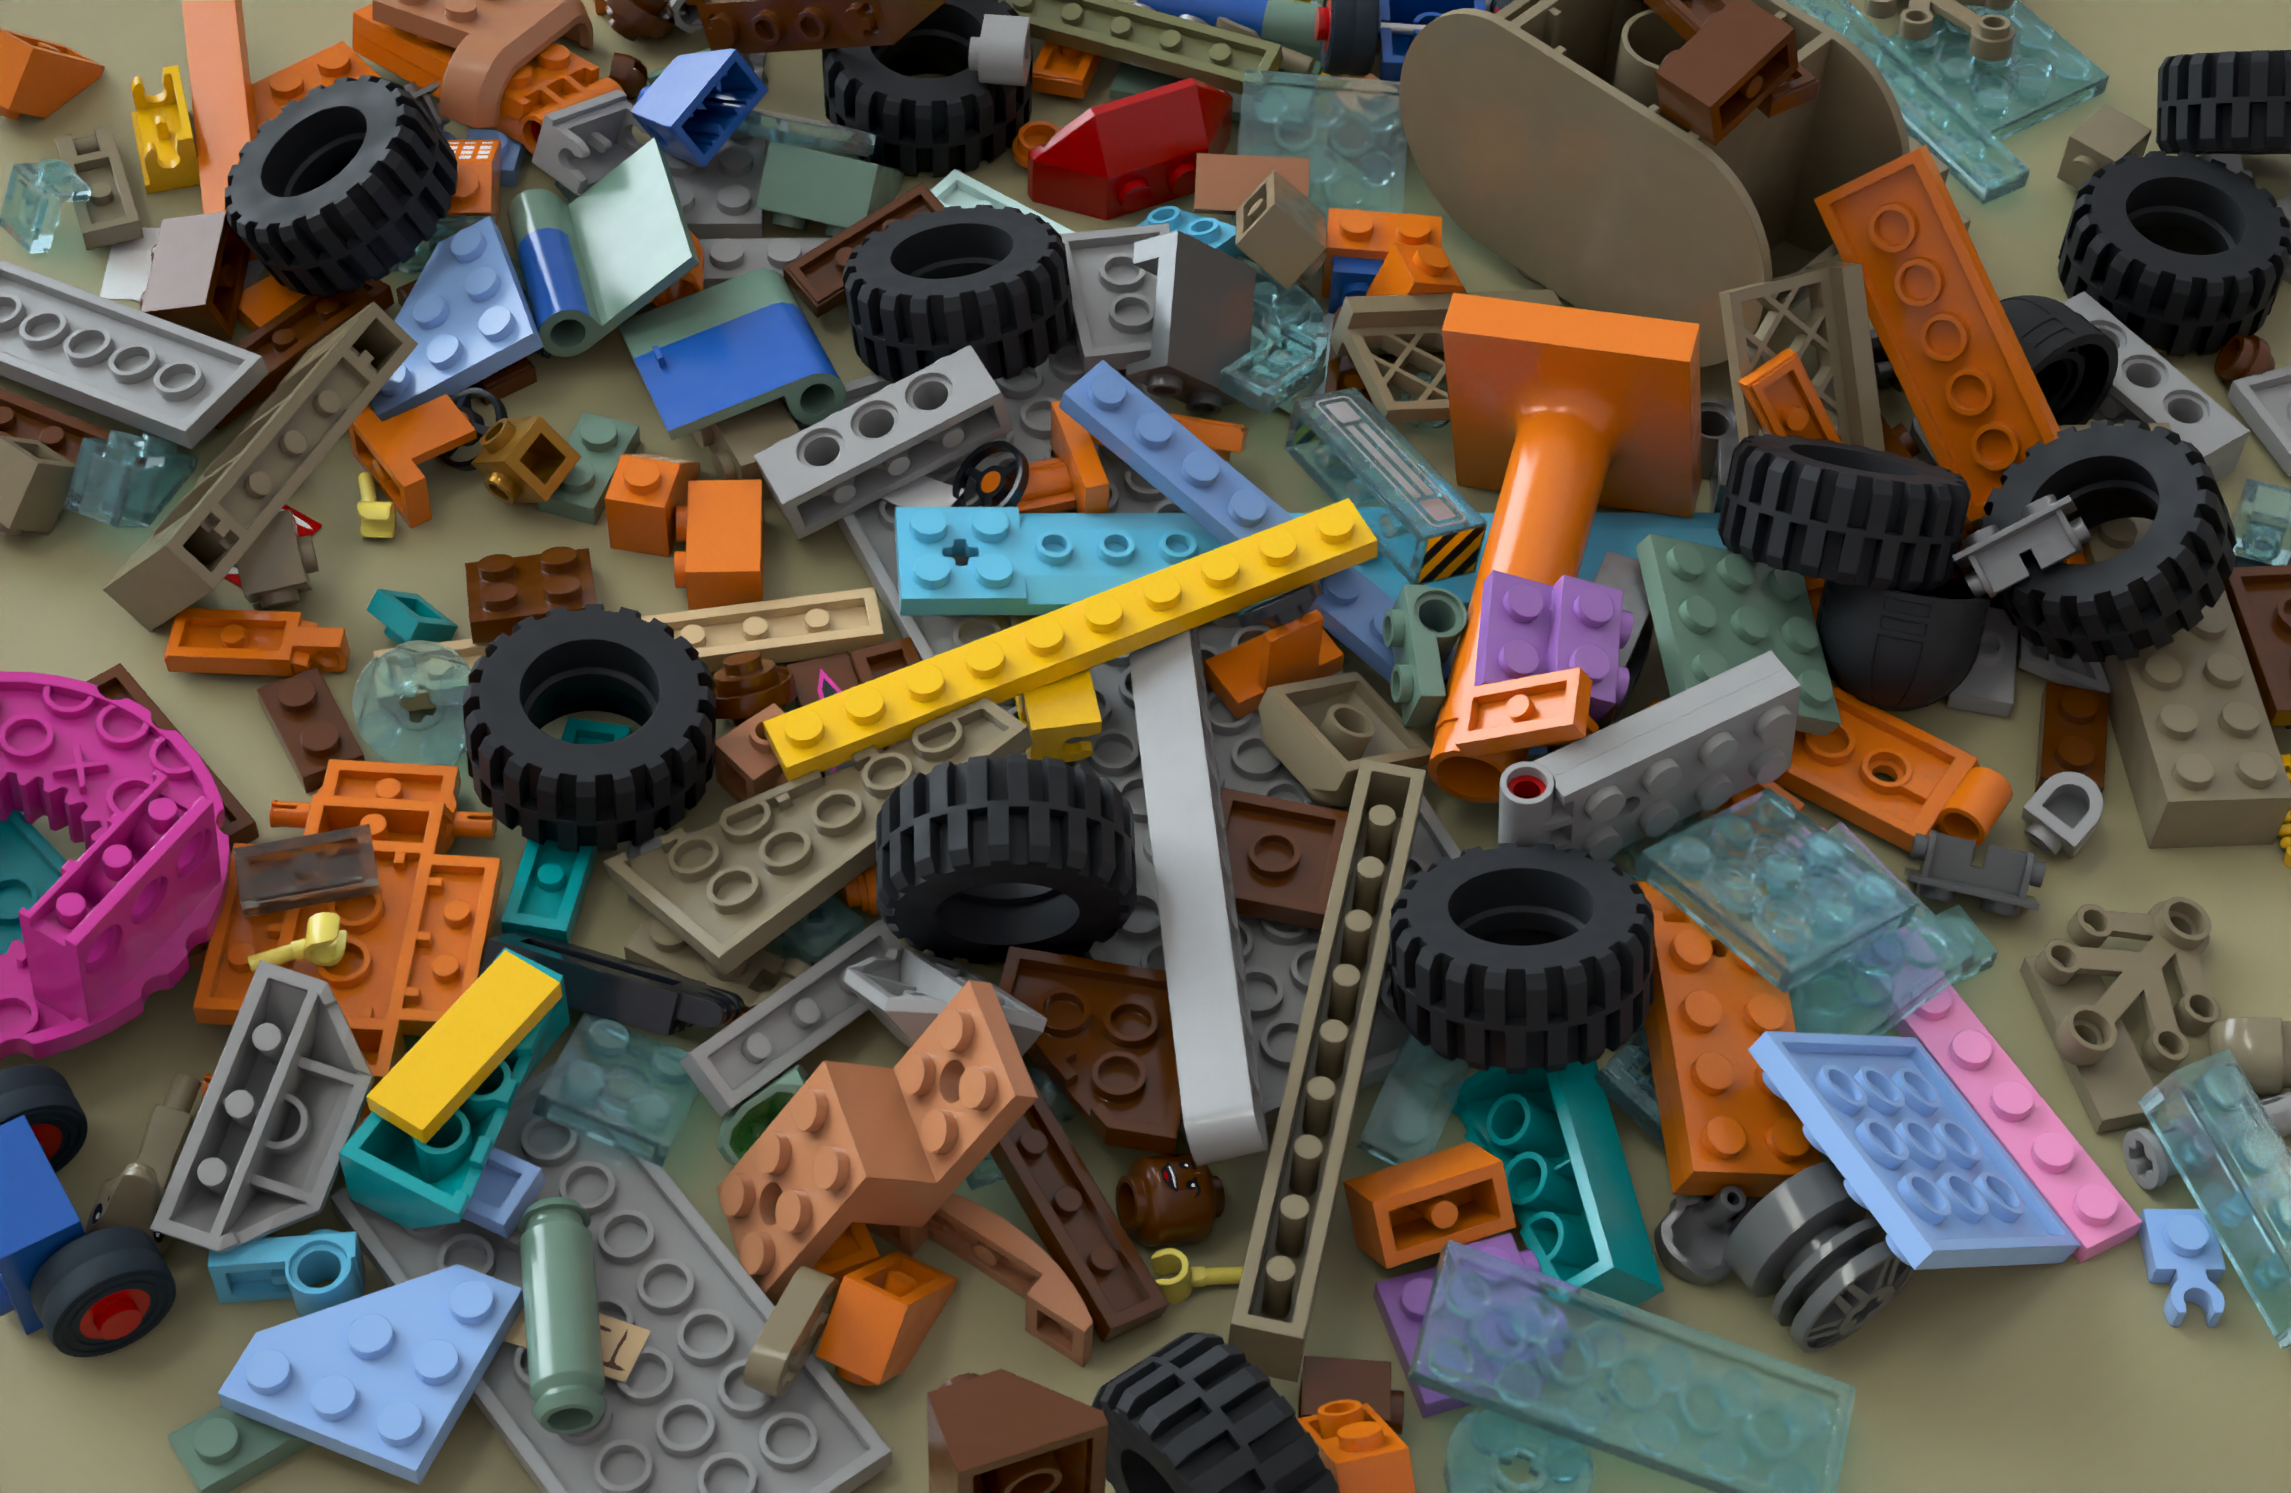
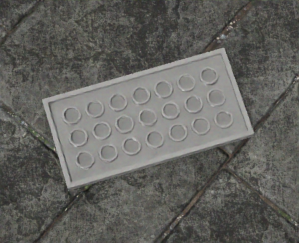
M571 1055L526 1080L516 1093L494 1147L542 1168L546 1183L532 1204L545 1198L565 1197L577 1201L586 1210L591 1218L588 1229L592 1234L599 1313L651 1331L625 1383L604 1376L605 1390L602 1396L607 1402V1407L599 1422L586 1431L574 1434L548 1432L533 1417L532 1407L536 1402L530 1395L527 1349L503 1341L471 1398L542 1493H851L891 1466L892 1450L812 1352L789 1392L782 1399H776L745 1386L743 1382L744 1371L748 1357L775 1306ZM347 1186L329 1196L333 1212L348 1232L357 1233L360 1248L389 1287L459 1264L523 1289L519 1246L522 1234L518 1229V1225L508 1239L463 1218L460 1223L407 1229L351 1200Z

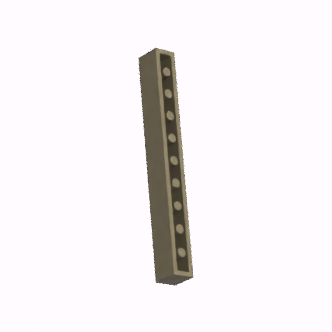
M1363 758L1360 761L1230 1323L1228 1344H1234L1244 1352L1246 1360L1252 1366H1258L1268 1377L1298 1382L1390 955L1389 920L1391 919V908L1405 886L1419 821L1426 770Z

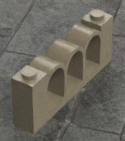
M373 301L311 347L278 384L276 390L254 412L245 424L243 431L206 468L197 480L195 487L164 517L150 534L146 543L141 545L102 590L149 632L213 591L416 348L418 343Z

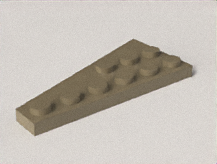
M985 697L915 727L911 736L912 739L881 753L873 745L852 754L853 765L825 777H822L817 769L723 809L720 822L687 836L681 827L660 836L659 839L662 846L631 860L623 852L604 860L603 863L612 881L724 975H727L876 863L877 814L896 787H902L907 778L918 772L926 775L932 771L935 765L949 761L955 765L967 762L969 757L988 755L989 759L1007 758V754H1021L1033 745L1028 726Z

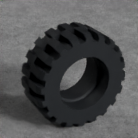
M948 0L893 45L822 49L826 117L832 124L864 132L830 128L842 143H846V147L860 159L869 157L870 163L900 169V171L904 172L905 176L917 177L918 172L932 173L933 178L946 177L949 171L954 169H961L962 173L977 169L983 160L991 163L1006 151V147H1012L1013 140L1018 136L1020 128L1029 123L1032 113L1033 45L1031 44V62L1026 86L980 83L978 71H969V44L972 36L980 37L984 14L1019 16V14L1005 0L998 2V0ZM926 73L947 75L940 78L910 77V75Z
M2291 50L2227 51L2166 57L2158 69L2156 143L2161 151H2165L2166 154L2185 152L2196 155L2291 154Z
M360 75L358 80L351 77L336 79L334 85L329 87L320 85L309 90L308 96L298 102L292 100L281 108L283 111L272 121L268 119L257 129L258 135L252 142H246L239 152V163L232 165L228 174V187L225 188V210L227 211V220L231 228L280 285L286 286L290 291L321 297L335 296L337 290L349 293L361 289L362 283L371 279L374 281L382 279L390 274L389 269L401 261L404 264L416 254L414 249L422 241L428 242L435 234L438 220L446 218L451 208V195L456 194L458 176L455 152L411 93L394 81L370 75Z
M2150 151L2140 158L2135 153L2120 158L2115 164L2112 162L2108 163L2093 173L2092 177L2086 180L2079 189L2058 256L2060 260L2057 268L2059 279L2068 299L2085 291L2146 344L2150 345L2153 349L2167 351V356L2183 357L2189 351H2196L2198 356L2213 354L2220 350V347H2223L2236 334H2242L2245 337L2255 334L2264 325L2266 317L2270 315L2290 259V225L2282 208L2276 207L2277 203L2274 196L2266 188L2258 189L2252 177L2242 171L2236 174L2228 170L2226 163L2211 159V162L2196 159V154L2180 152L2178 156L2166 155L2165 151Z
M960 205L945 207L944 211L930 213L928 210L913 215V218L905 221L898 219L886 224L883 231H874L866 236L862 245H856L843 270L842 279L856 354L877 376L881 375L886 381L896 383L935 363L940 358L949 356L969 345L972 346L993 380L1002 377L1008 380L1021 375L1022 370L1027 367L1034 369L1045 363L1049 354L1055 355L1062 348L1074 325L1072 293L1065 244L1062 242V237L1040 216L1031 212L1024 215L1018 208L1006 206L1003 209H994L992 205H976L975 208H961Z
M2107 419L2091 421V428L2077 431L2074 426L2057 432L2058 439L2046 445L2040 441L2026 450L2027 458L2020 465L2013 462L2002 474L2000 481L2003 486L2001 489H1992L1983 508L1987 516H1983L1980 520L1978 530L1995 524L1999 531L2022 520L2019 512L2025 506L2051 494H2054L2057 501L2069 495L2077 510L2066 515L2068 521L2070 522L2081 516L2088 530L2102 523L2120 518H2145L2153 520V523L2146 534L2135 545L2113 558L2097 563L2067 564L2059 562L2042 571L2032 551L2021 555L2020 557L2031 577L1997 595L2012 624L2018 626L2024 638L2034 646H2045L2048 653L2064 659H2072L2074 654L2078 653L2082 662L2105 663L2106 656L2117 655L2120 661L2140 657L2139 650L2155 645L2156 650H2159L2173 643V634L2182 628L2189 632L2202 621L2204 616L2201 610L2205 606L2214 607L2225 590L2222 580H2228L2233 572L2236 560L2233 548L2237 541L2234 525L2210 466L2206 465L2202 453L2192 443L2181 441L2179 434L2164 427L2156 426L2151 431L2147 422L2125 419L2123 426H2114L2113 421Z
M1764 434L1763 436L1749 435L1744 437L1733 450L1717 530L1723 545L1731 552L1742 554L1743 558L1754 562H1762L1768 564L1769 567L1782 571L1788 570L1810 578H1821L1852 586L1853 584L1867 586L1873 589H1897L1914 592L1916 589L1933 591L1935 588L1940 589L1953 577L1956 562L1952 555L1959 551L1971 492L1966 480L1961 475L1952 473L1951 470L1940 466L1930 465L1929 462L1903 457L1900 454L1873 450L1859 445H1848L1823 439H1808L1800 436L1788 435L1785 437L1775 434Z
M585 604V610L568 612L567 606L549 609L546 612L547 617L536 621L533 616H530L516 623L512 627L513 634L511 636L502 633L485 649L486 657L481 656L474 663L468 675L469 686L464 690L463 715L468 773L473 778L474 791L482 804L492 808L493 816L507 828L513 830L520 826L522 836L541 845H544L546 840L558 842V849L578 853L580 846H597V853L616 851L618 843L630 840L633 846L653 839L655 829L661 827L666 832L685 818V808L691 810L697 806L706 793V783L712 778L715 767L716 694L713 692V678L709 668L699 659V652L684 637L679 636L674 639V629L656 618H653L650 623L641 619V613L624 607H620L619 612L604 611L603 604ZM582 711H603L618 714L633 720L641 726L634 733L619 740L592 745L565 742L540 730L557 718Z
M1007 754V758L989 759L988 755L969 757L967 762L955 765L949 761L935 765L932 771L926 775L918 772L907 778L902 787H896L877 814L876 905L878 913L889 930L898 939L904 938L908 946L920 952L928 949L933 951L935 957L951 961L954 958L967 959L970 964L987 965L988 961L1005 962L1009 946L1056 954L1072 952L1076 955L1090 950L1096 941L1104 943L1112 938L1118 929H1122L1135 909L1137 883L1133 810L1128 800L1114 783L1106 777L1099 778L1092 769L1082 765H1077L1073 768L1066 766L1061 759L1044 757L1043 760L1027 759V755Z
M1517 842L1498 843L1497 848L1482 850L1478 846L1463 850L1460 857L1451 859L1445 856L1433 862L1427 872L1420 870L1409 880L1394 901L1391 908V919L1389 920L1391 991L1394 1010L1400 1021L1417 1041L1424 1047L1431 1044V1048L1437 1055L1453 1062L1455 1059L1460 1058L1465 1060L1470 1068L1488 1071L1490 1067L1506 1068L1507 1074H1527V1069L1545 1068L1546 1073L1562 1071L1566 1069L1569 1063L1579 1061L1582 1065L1599 1060L1605 1049L1614 1052L1625 1044L1633 1033L1635 1034L1649 1015V1006L1653 1002L1654 913L1650 902L1638 884L1629 874L1624 876L1618 866L1606 859L1597 862L1592 859L1589 852L1572 848L1569 852L1556 850L1554 844L1536 843L1535 847H1517Z
M1192 1332L1182 1334L1101 1386L1091 1405L1104 1412L1109 1424L1106 1479L1112 1484L1116 1493H1337L1339 1489L1331 1470L1325 1467L1318 1454L1320 1451L1310 1433L1304 1431L1295 1417L1296 1412L1286 1398L1278 1395L1270 1385V1379L1258 1366H1252L1246 1360L1244 1352L1234 1344H1225L1223 1338L1218 1335Z

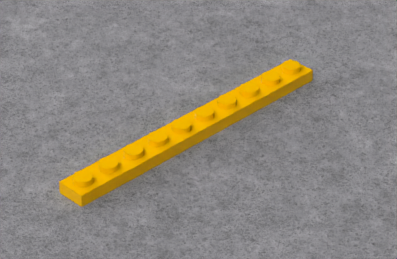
M1347 498L763 721L766 739L788 782L817 769L819 772L853 760L852 754L873 745L879 750L908 739L912 736L915 727L985 697L995 704L1001 703L1378 557V540L1350 498Z

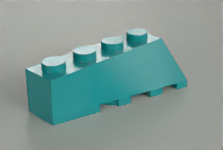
M506 947L497 958L506 950L559 981L563 997L426 1144L415 1139L374 1112H371L339 1152L350 1199L407 1229L461 1222L518 1089L570 1024L563 975Z
M1579 1061L1569 1063L1565 1070L1546 1073L1545 1068L1527 1069V1074H1507L1506 1068L1490 1067L1488 1071L1479 1070L1441 1094L1449 1111L1459 1116L1465 1126L1467 1133L1464 1137L1467 1142H1473L1503 1161L1513 1212L1522 1225L1519 1233L1527 1247L1534 1252L1540 1269L1558 1300L1610 1322L1664 1291L1596 1061L1582 1065Z

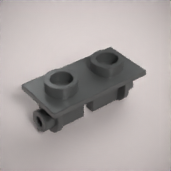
M1930 830L1928 836L1919 833L1915 834L1910 858L1921 861L1920 869L1916 870L1905 867L1904 874L1907 881L1918 883L1916 888L1917 894L1948 902H1954L1956 892L1981 897L1980 908L2014 917H2019L2021 907L2038 910V901L2034 896L2027 895L2029 885L2041 887L2046 862L2034 860L2035 853L1988 844L1983 866L1979 867L1971 865L1976 841L1939 833L1935 830Z

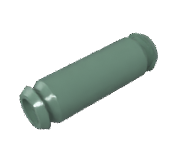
M550 1197L534 1202L525 1210L518 1223V1229L522 1234L519 1246L530 1395L536 1402L532 1407V1415L543 1429L556 1434H574L594 1427L607 1407V1402L602 1396L605 1390L593 1240L592 1234L588 1229L591 1218L577 1201L565 1197Z

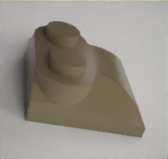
M1357 671L1268 687L1258 706L1262 722L1260 736L1267 746L1269 753L1280 761L1305 787L1310 798L1323 806H1350L1361 758L1411 768H1419L1429 763L1432 749L1411 728H1404L1403 719Z

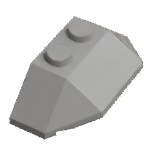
M900 945L888 948L885 957L872 956L848 967L843 980L889 1032L909 1048L913 1046L968 980L992 983L958 960L953 959L951 961L938 958L934 954L924 951L920 952L916 949ZM992 983L1022 1057L1043 1033L1047 1018Z
M260 960L150 1229L152 1231L222 1254L322 1213L341 1166L339 1152L352 1137L366 1103V1096L370 1092L375 1080L327 981Z

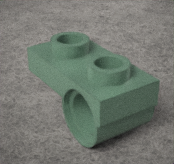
M1404 584L1393 608L1387 609L1383 618L1382 632L1384 644L1386 647L1393 648L1395 661L1391 674V695L1395 703H1401L1404 728L1430 727L1446 697L1441 665L1449 657L1467 621L1466 608L1455 594L1441 588H1429V585ZM1425 626L1431 627V628H1433V629H1434L1435 631H1437V632H1434V631H1432V630H1429V629L1426 628Z

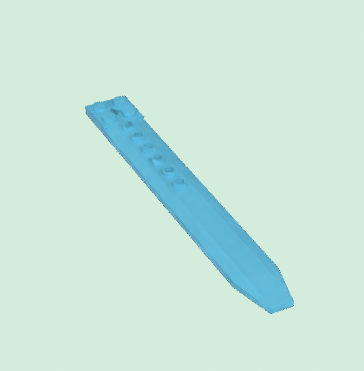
M895 507L894 525L900 616L1044 615L1222 547L1224 544L1187 513H1019V507ZM1289 513V514H1290L1291 516H1293L1294 518H1298V517L1303 516V515H1306V514H1308V513ZM1360 513L1378 540V557L1353 567L1395 602L1404 584L1429 585V588H1441L1455 594L1462 601L1467 612L1495 513H1463L1466 516L1465 521L1442 527L1430 525L1419 513ZM1423 513L1435 525L1463 519L1460 513H1454L1456 517L1436 521L1429 513ZM1595 513L1577 578L1594 582L1607 551L1638 559L1636 546L1650 533L1727 549L1723 545L1717 530L1720 513H1694L1693 518L1658 513ZM1485 526L1474 571L1418 584L1428 539ZM951 556H966L969 558L968 564L965 566L955 565V560ZM1272 597V598L1267 599V600H1265V601L1259 602V603H1257V604H1254V605H1252V606H1249V607H1247V608L1241 609V610L1236 611V612L1231 613V614H1241V613H1243V612H1245V611H1247V610H1249V609H1251V608H1253V607H1255V606H1257V605H1259V604H1262V603H1264V602H1266V601H1268V600H1271V599H1273V598H1275V597Z

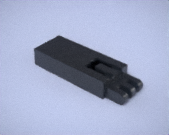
M522 929L488 938L480 972L481 976L506 947L563 975L569 1008L665 1036L675 1034V1031H682L685 1027H692L694 1025L715 1028L740 1017L744 1011V1001L736 993L706 985L702 981Z

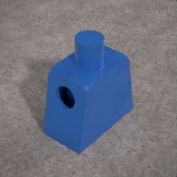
M736 49L683 54L673 59L652 85H647L640 91L637 103L632 109V115L652 139L655 137L662 144L665 153L698 167L705 168L768 92V88Z

